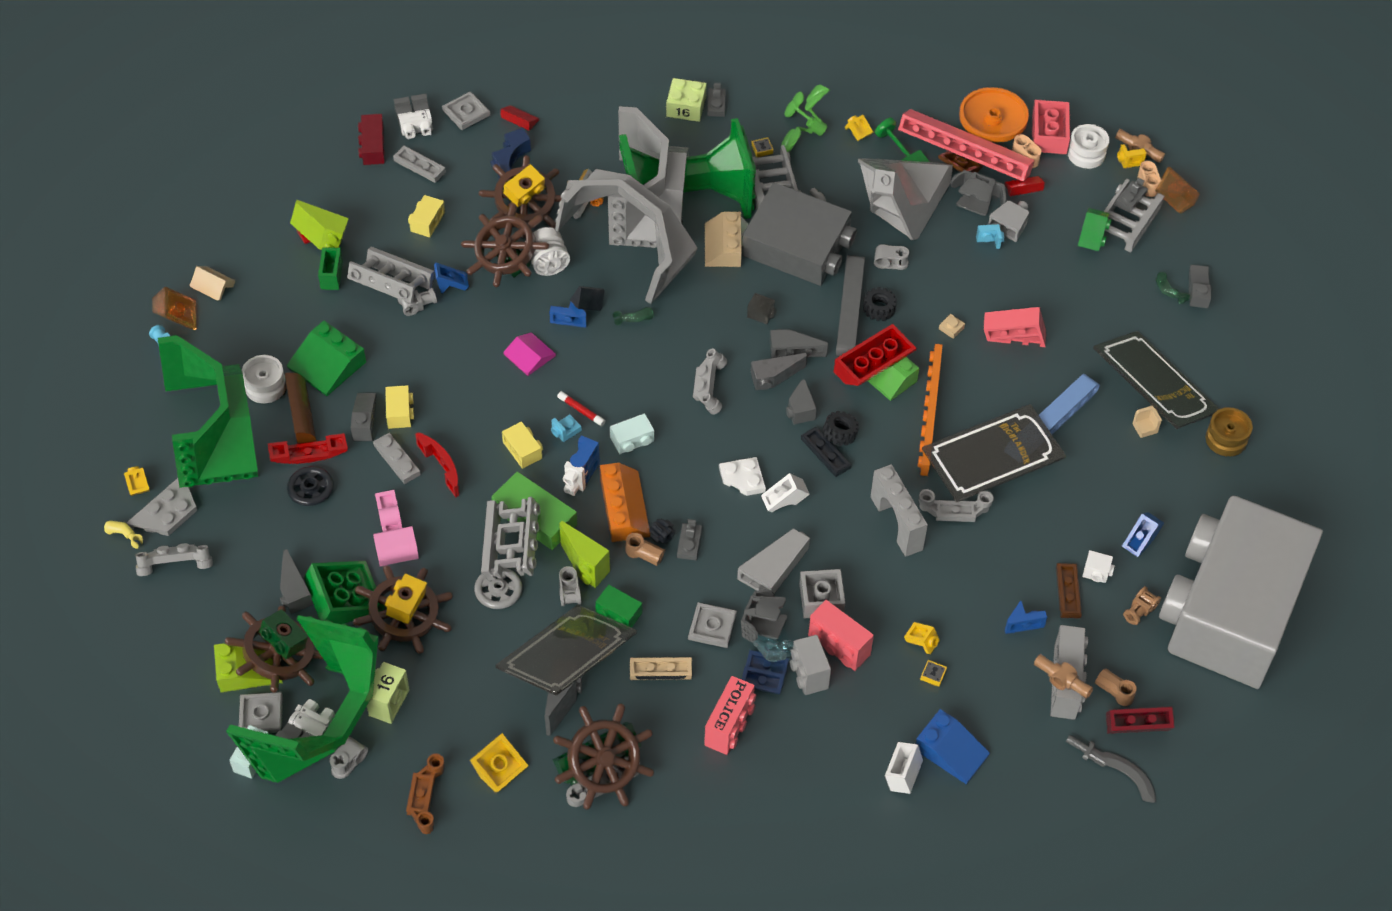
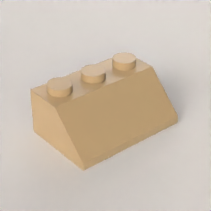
M722 212L705 223V267H741V212Z

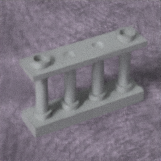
M784 145L781 146L780 155L761 158L753 157L755 167L775 162H782L783 168L763 171L756 170L754 198L756 209L759 208L765 197L763 195L764 191L769 190L772 183L763 184V182L759 181L760 178L786 175L787 181L775 183L798 191L790 165V153L786 152Z
M1126 179L1123 184H1119L1115 196L1104 212L1110 213L1108 218L1132 228L1133 231L1126 233L1111 225L1109 230L1105 229V231L1124 239V242H1126L1125 250L1132 252L1161 209L1164 195L1158 193L1155 199L1143 197L1140 203L1147 205L1148 209L1140 210L1134 207L1130 213L1140 217V221L1134 222L1113 212L1116 208V199L1128 187L1129 180Z
M370 247L364 264L360 265L352 261L349 262L347 278L412 303L416 287L421 286L426 289L432 287L434 271L377 248ZM401 280H406V281L411 282V283L408 284V283H405V282H403V281H401Z

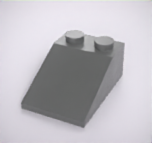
M553 660L549 686L554 684L560 686L577 673L578 663ZM582 672L560 689L556 687L553 689L549 688L545 710L546 735L551 736L577 701V694L582 692Z

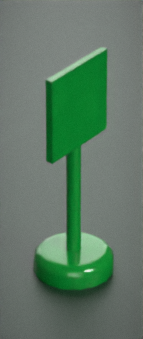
M888 118L878 125L875 135L879 138L889 135L907 156L902 161L930 162L921 150L913 154L906 150L892 133L896 127V121L893 118Z

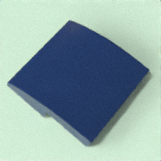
M749 650L741 680L755 685L754 689L780 695L789 658Z

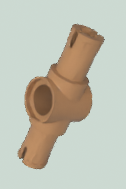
M1119 129L1115 139L1127 144L1129 151L1145 149L1146 156L1156 160L1158 163L1162 162L1166 153L1152 147L1151 140L1146 135L1133 136L1122 129Z
M1042 654L1036 658L1034 665L1048 673L1050 682L1054 687L1059 690H1065V688L1072 689L1086 699L1091 695L1093 687L1078 679L1077 671L1072 665L1066 662L1061 665L1053 663Z

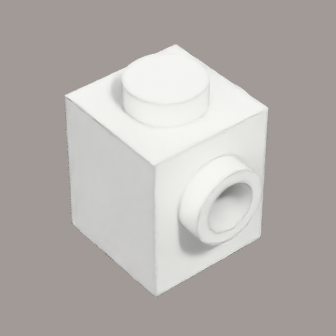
M1089 550L1082 577L1092 579L1095 582L1106 583L1107 577H1112L1115 565L1111 564L1113 556Z

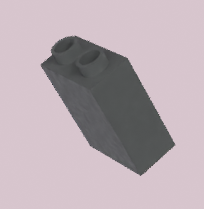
M773 182L742 235L743 256L821 286L827 274L833 276L837 274L842 263V255H839L842 247L850 249L855 241L857 228L851 227L852 211Z

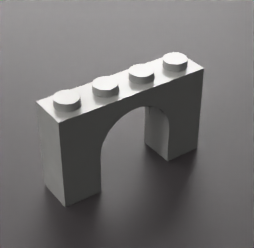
M892 464L875 470L870 496L878 511L890 507L893 508L898 521L897 543L905 557L922 551L928 524Z

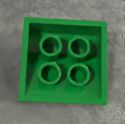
M322 321L306 337L287 364V368L294 373L302 375L306 382L325 396H328L366 363L364 348L332 325Z
M366 561L311 564L304 576V580L320 620H329L341 625L356 618L369 615L370 599L357 594L355 591L357 586H362L371 591H374L376 588ZM378 603V612L385 609L383 604Z

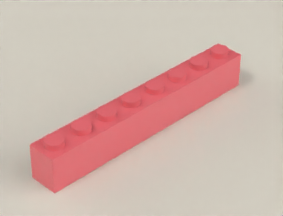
M909 109L902 115L898 128L902 132L1021 181L1030 176L1035 162L1034 159L912 109Z

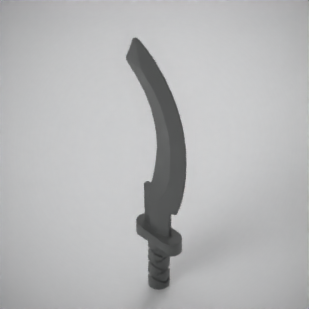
M1069 735L1066 742L1084 752L1083 759L1087 761L1089 758L1102 767L1106 765L1123 772L1135 782L1143 801L1156 802L1155 792L1150 780L1136 765L1116 754L1100 752L1094 748L1095 743L1092 741L1086 745Z

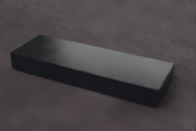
M817 427L801 435V440L835 477L851 469L849 461L824 437V434Z

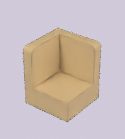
M1152 405L1137 410L1132 424L1140 438L1158 433L1162 419Z

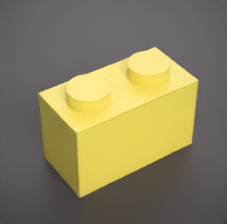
M424 195L422 200L418 201L414 213H411L408 223L410 224L411 232L431 237L445 214L444 201Z
M408 385L385 387L388 429L411 427V419H414V409L410 408V404H414L413 393H409Z
M522 421L502 431L504 445L522 469L542 459V444L539 440L534 439L531 429L525 427Z

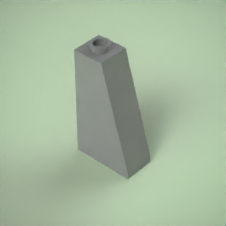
M792 529L738 568L737 580L757 591L768 589L775 594L809 549L810 538L805 533Z

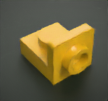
M864 115L851 117L847 120L848 123L844 127L846 130L850 128L857 141L873 133Z
M1122 144L1120 151L1117 153V158L1122 163L1123 168L1136 167L1145 161L1147 153L1145 149L1128 151L1125 144Z
M139 466L127 469L128 472H125L124 475L130 496L150 491L143 468L139 469Z
M916 622L912 624L904 636L906 642L923 646L927 654H931L939 643V637L934 627Z

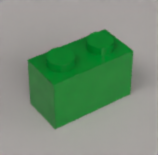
M1088 208L1078 246L1099 251L1100 246L1104 247L1107 236H1104L1105 229L1109 230L1111 219H1108L1110 213Z
M322 247L318 273L321 289L339 290L343 266L341 248Z
M611 585L606 587L595 602L596 613L601 618H607L619 628H625L629 631L642 615V603Z

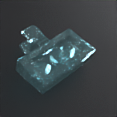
M758 635V639L752 642L768 661L777 662L778 660H786V657H791V652L786 650L787 647H793V643L790 640L777 641L776 639Z

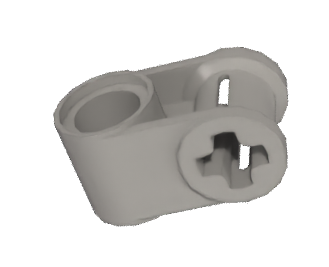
M878 245L875 250L874 265L881 269L904 270L908 267L907 258L909 250L904 246Z
M571 566L563 567L559 572L561 606L569 603H578L579 605L581 604V595L577 572Z
M348 737L346 743L341 745L330 757L333 776L338 779L346 778L364 760L368 753V748L352 737Z

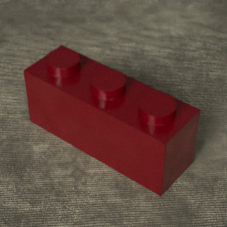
M382 114L361 115V122H358V130L361 135H358L359 145H362V148H359V158H363L364 165L385 164Z
M1173 708L1109 710L1106 713L1107 733L1170 731L1174 728Z

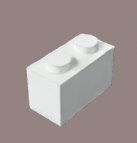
M897 743L885 774L890 791L911 793L923 762L918 745Z

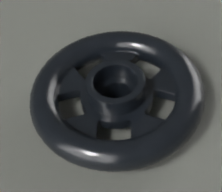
M304 467L294 472L289 478L287 493L299 505H318L331 495L334 486L333 479L326 470L320 467ZM304 475H308V476H309V477L304 478L303 480L300 479V478H301L302 476H304ZM318 475L323 478L320 482L316 479ZM300 486L301 491L295 492V487ZM320 487L325 488V490L322 493L318 492L320 490ZM305 494L313 495L312 498H304Z

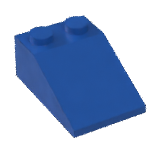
M941 709L916 739V745H918L921 755L966 785L990 754L958 720Z

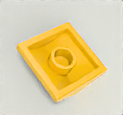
M503 733L470 759L480 778L496 793L528 767V764Z

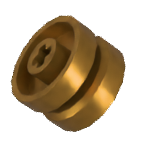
M1236 408L1217 410L1211 418L1205 435L1207 445L1216 454L1222 456L1241 454L1246 448L1253 429L1251 419L1246 413Z

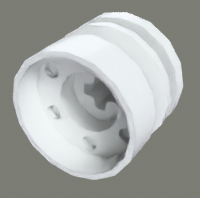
M548 227L534 231L536 242H547L549 244L547 250L535 249L531 263L536 273L542 276H550L564 270L569 264L570 255L567 252L560 232Z

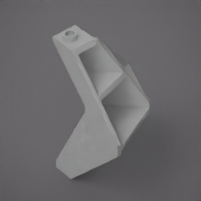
M858 159L870 201V211L904 233L911 240L918 239L951 182L953 165L937 162Z

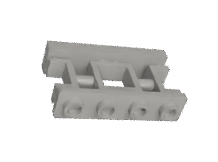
M528 497V500L522 499L521 508L508 509L504 501H501L500 504H497L495 500L487 501L481 573L488 581L496 580V576L502 578L503 568L517 567L516 571L521 576L525 573L533 576L534 568H536L535 550L538 548L536 533L539 532V524L537 520L540 514V505L533 497ZM501 517L502 519H509V523L501 524ZM518 517H526V524L525 522H517ZM519 531V543L505 545V533ZM524 552L523 559L521 557L514 558L515 553ZM498 553L500 555L507 554L506 559L498 560Z

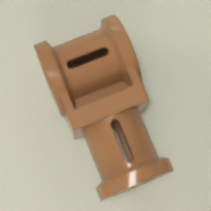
M1144 586L1134 598L1132 607L1129 610H1125L1123 616L1130 624L1137 625L1143 615L1147 616L1156 609L1162 598L1160 596L1156 597Z

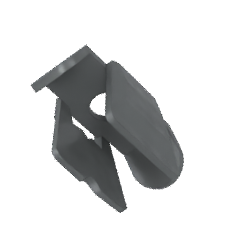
M964 170L955 175L950 182L953 188L961 186L959 193L964 194L956 203L958 207L986 216L992 195L1000 198L1001 206L1006 203L1004 184L996 182L993 178L991 179L977 172L972 173Z
M768 589L754 591L741 619L742 637L750 642L756 641L758 635L779 639L787 620V615L780 614V609L783 608L786 598L775 597L774 593Z

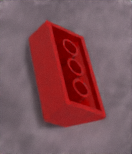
M891 324L837 357L833 372L844 384L859 386L913 353L917 348L894 324Z

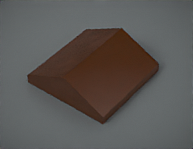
M951 151L938 156L941 161L953 165L952 168L959 172L966 170L974 173L979 172L983 168L982 164Z

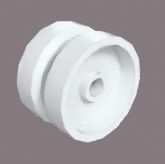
M1084 124L1075 128L1071 134L1068 147L1070 161L1076 166L1088 169L1101 165L1105 160L1106 150L1109 145L1107 132L1101 127L1092 124Z
M259 355L249 359L243 365L242 373L246 394L249 399L257 403H272L285 393L286 379L283 366L278 359L269 355Z

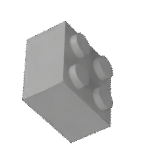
M840 569L803 571L800 573L799 586L804 618H810V615L825 600L844 612L845 598Z
M813 635L795 640L793 649H791L792 659L790 660V666L792 671H796L798 676L796 680L799 689L802 688L805 695L827 690L831 668L818 636Z

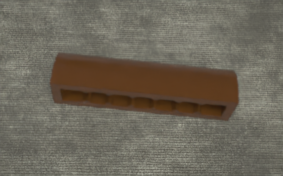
M285 373L297 444L317 442L306 380L300 374Z

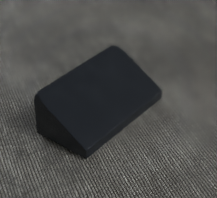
M579 286L570 301L578 309L601 311L605 290L602 288Z

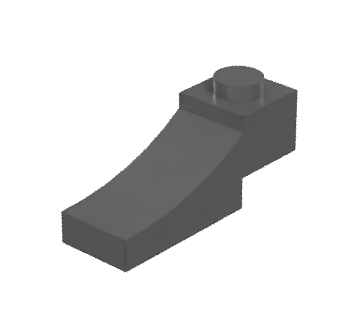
M1190 265L1188 296L1190 297V306L1208 308L1211 285L1209 284V267Z

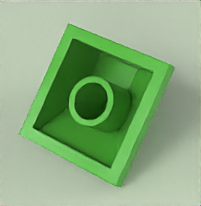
M904 357L867 381L891 401L917 382L919 367L907 357Z

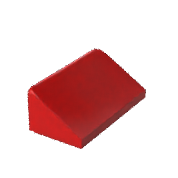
M511 105L501 109V118L529 131L539 121V118Z
M1038 176L1026 178L1024 181L1013 180L1005 182L1010 196L1043 191L1045 184Z

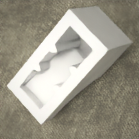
M789 473L763 493L761 497L767 510L774 512L783 506L797 505L810 493L803 479Z

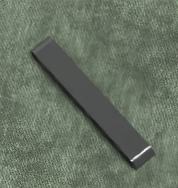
M847 255L836 356H841L856 345L865 257Z

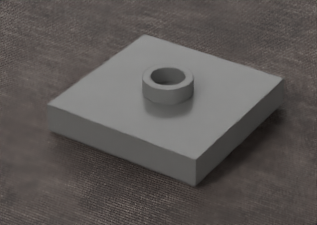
M471 91L442 106L443 111L461 130L490 116V111Z
M698 602L688 640L728 648L737 611Z
M282 692L240 695L239 727L248 728L251 725L268 733L282 731Z

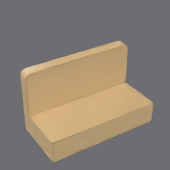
M196 266L190 287L215 300H221L225 288L233 287L235 280L207 266Z

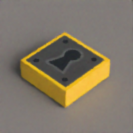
M769 138L752 141L756 157L773 154V147Z
M928 660L920 680L940 687L947 667Z

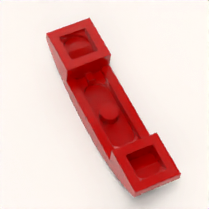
M416 433L417 446L426 458L431 455L435 456L446 471L444 475L447 487L455 498L458 497V476L451 457L438 442L425 434Z
M345 433L327 435L324 441L288 445L287 441L268 443L270 461L284 464L321 461L348 451Z

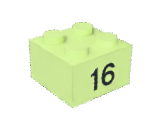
M673 78L666 102V117L700 122L706 100V83Z
M385 662L382 663L380 669H376L373 697L367 705L369 716L392 724L409 692L405 669Z

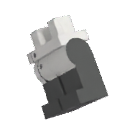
M426 94L411 96L412 109L409 97L393 99L402 136L405 135L407 139L415 137V133L420 132L424 136L431 135L433 127Z
M309 699L303 706L298 704L295 709L296 711L291 715L283 730H279L275 736L292 739L324 735L335 716V712L325 708L320 715L316 713L319 705Z

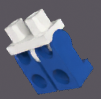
M581 435L578 440L577 453L572 455L570 462L567 461L564 465L565 475L563 481L566 483L564 487L565 493L575 496L578 490L584 491L587 482L600 463L599 442Z

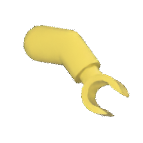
M107 521L105 523L104 530L107 534L122 533L127 539L131 540V545L138 549L139 545L134 540H138L143 544V537L140 534H134L135 532L127 523L118 521Z

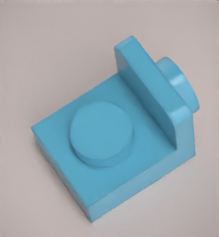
M999 224L978 225L976 240L977 242L995 241L996 249H1000L1001 242H1004V232L1000 230Z
M571 415L566 416L560 421L556 418L551 420L553 435L559 437L563 442L582 431L581 425Z

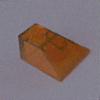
M1171 167L1166 169L1155 190L1157 193L1164 195V200L1179 213L1194 206L1200 195Z
M164 287L152 298L153 313L189 329H196V300L168 287Z

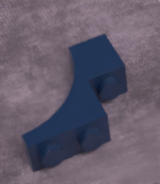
M524 128L504 134V149L492 152V160L490 161L492 168L494 164H498L507 172L512 169L513 164L518 158L531 151L530 138Z

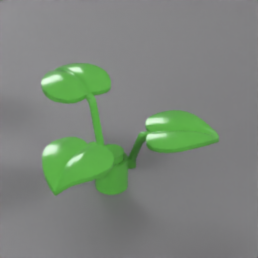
M817 85L807 97L805 110L810 111L814 118L809 117L799 109L804 100L802 92H797L793 100L786 107L784 113L786 117H791L797 110L808 119L806 123L808 129L796 127V129H791L786 134L781 146H785L786 152H790L799 139L801 131H806L810 134L814 132L818 136H821L826 131L827 124L822 122L811 108L830 91L828 88Z

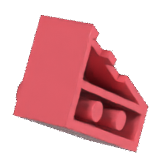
M1040 307L985 313L984 332L987 341L1010 344L1011 341L1022 342V345L1038 343L1040 347H1046V328Z

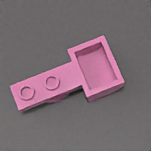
M395 491L375 493L383 531L373 534L379 565L385 566L419 559L413 527L402 528Z

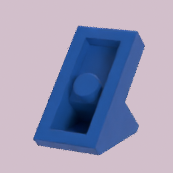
M439 263L434 264L436 279L441 293H444L449 286L464 291L469 287L466 272Z
M571 301L569 308L561 306L550 307V323L578 327L587 326L586 312L583 309L576 308Z
M1020 601L1007 620L1005 633L1044 628L1047 620L1046 612L1031 611L1025 613L1022 601Z

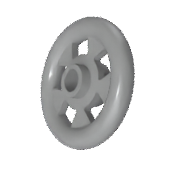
M503 568L502 578L488 581L481 574L475 582L474 591L477 599L484 606L492 609H504L513 605L519 599L522 593V582L514 571ZM505 577H508V578H510L512 581L508 584V583H507L505 580H503V579H504ZM488 586L489 592L483 593L482 587ZM508 589L514 591L511 596L505 595ZM492 596L500 597V601L491 600Z

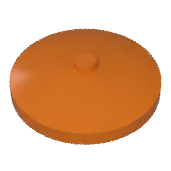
M988 87L975 90L964 98L960 106L959 117L962 126L970 134L990 142H1005L1014 139L1025 130L1029 113L1024 101L1016 94L1005 89Z

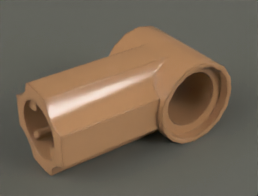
M631 533L627 536L626 554L629 557H639L656 566L660 564L665 549L645 541L642 535L638 533Z
M1103 669L1100 672L1095 684L1116 697L1118 704L1122 706L1131 705L1135 698L1136 685L1130 680H1122L1107 669Z

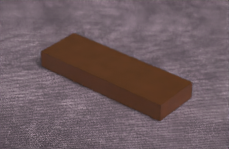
M1057 563L1056 573L1060 617L1081 618L1077 564Z

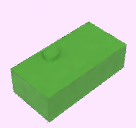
M516 472L491 498L497 504L504 501L508 509L521 508L522 499L528 500V497H533L540 505V514L537 520L539 532L536 533V540L553 550L561 542L559 523L563 521L575 528L577 526V512L519 472ZM518 517L517 522H525L526 524V517Z

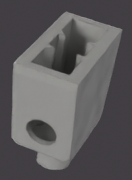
M1007 201L990 214L988 225L999 224L1000 230L1004 232V236L1017 242L1028 222L1029 211L1027 210V203L1020 201L1018 204Z

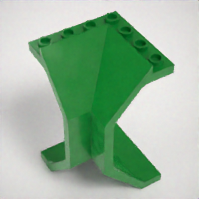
M738 118L731 119L730 136L704 155L687 157L683 193L706 189L714 190L738 201L744 219L751 218V211L754 210L756 167L744 127L740 125ZM619 135V148L626 175L632 176L639 183L645 185L658 175L660 160L629 147L627 135Z
M178 335L159 337L158 345L165 392L217 385L220 407L200 430L172 435L179 488L258 477L250 413L240 364L222 366L221 363Z
M298 615L297 620L327 663L326 670L343 674L350 691L324 735L286 739L230 724L226 731L262 779L279 783L336 752L339 746L346 743L373 697L378 636L371 635L366 629L361 627L354 628L347 624L340 625L329 620L322 621L312 616L304 617Z

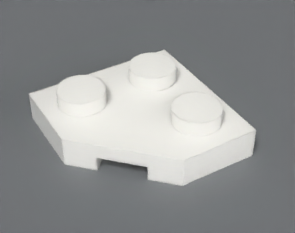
M757 457L719 464L723 484L739 489L740 493L746 496L765 492L766 488Z

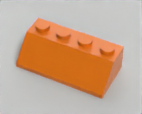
M621 463L600 465V480L611 541H624L631 533H638L643 538L650 537L638 471Z

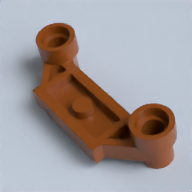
M440 754L430 755L427 759V766L418 773H413L406 813L413 817L423 834H429L433 830L434 818L429 812L435 778L443 774L445 766L444 758Z

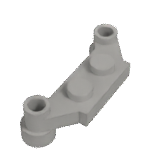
M712 348L707 352V358L700 367H696L693 398L696 401H701L711 414H717L722 409V403L713 397L716 369L719 370L725 367L727 359L723 354L718 353Z
M924 489L919 494L920 509L936 517V521L975 522L976 517L989 511V507L993 502V495L988 491L980 492L976 501L935 500L934 492L929 489Z
M184 543L176 547L160 546L149 553H137V565L135 567L138 576H146L153 573V564L196 560L197 568L207 569L213 566V560L207 545L196 547L194 544Z

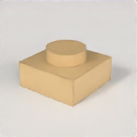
M950 314L939 325V330L954 339L964 329L965 323Z

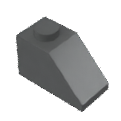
M801 380L789 398V404L786 407L787 416L792 419L794 425L813 421L816 417V407L805 380Z

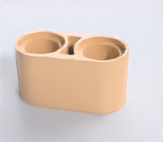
M1017 135L1014 139L1012 151L1034 159L1033 168L1037 167L1041 155L1040 147L1026 135Z
M1144 161L1140 165L1137 178L1145 180L1144 187L1148 188L1145 196L1154 197L1158 193L1161 179L1156 165L1151 161Z

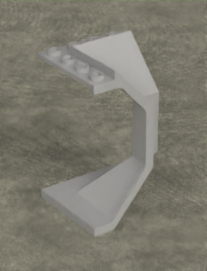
M619 106V135H627L629 147L660 160L658 175L643 186L668 204L681 222L686 159L689 157V147L669 146V139L637 107ZM619 148V160H622V156H621V152H620V148ZM620 194L608 195L609 244L656 248L655 221Z
M595 169L586 180H568L566 190L561 195L560 208L557 212L558 217L555 220V230L557 232L585 202L615 193L620 194L655 221L659 266L655 269L645 299L649 304H652L692 259L697 250V246L672 208L630 175Z

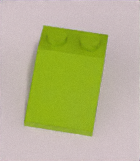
M296 200L290 224L318 249L322 250V247H340L349 218Z
M561 521L559 526L562 548L580 579L585 584H590L596 588L610 572L609 550Z
M225 643L214 645L216 680L220 692L271 684V679L265 678L253 670L248 671L242 676L236 674L237 668L246 663L242 647L230 646ZM254 649L257 656L265 652L263 650ZM271 658L265 661L267 664H273Z

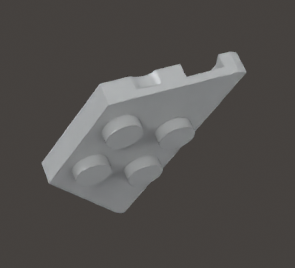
M177 478L132 517L127 524L131 529L138 527L143 528L146 532H158L161 535L169 536L197 511L189 487L179 488Z

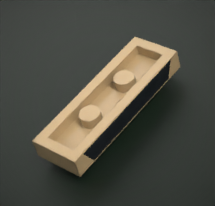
M691 657L630 658V680L692 679Z

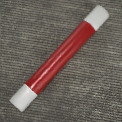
M559 392L557 396L559 399L598 425L603 426L606 420L564 392Z

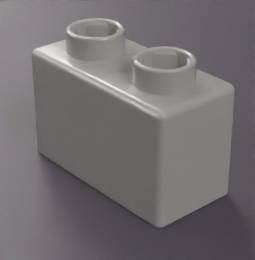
M1231 496L1220 520L1202 514L1185 553L1187 558L1201 563L1196 578L1191 580L1179 574L1175 575L1159 614L1160 619L1176 625L1168 645L1169 653L1259 689L1276 654L1323 530L1238 496Z

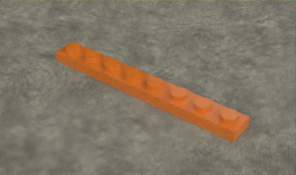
M935 344L934 351H930L929 362H932V366L929 365L927 376L931 377V380H927L926 391L929 392V395H925L924 406L928 408L923 412L922 421L926 422V426L922 425L921 437H924V441H920L919 452H923V454L919 456L917 466L921 468L920 475L928 476L943 346L941 344Z

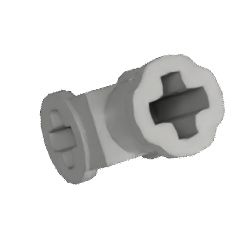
M429 288L428 291L418 293L415 290L412 303L397 299L399 304L403 306V312L406 316H412L418 311L424 310L423 305L432 302L434 304L437 303L433 288Z

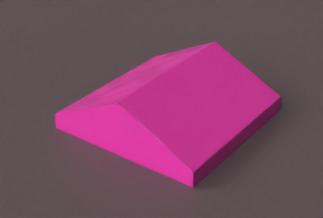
M532 332L517 336L503 352L527 376L556 356Z

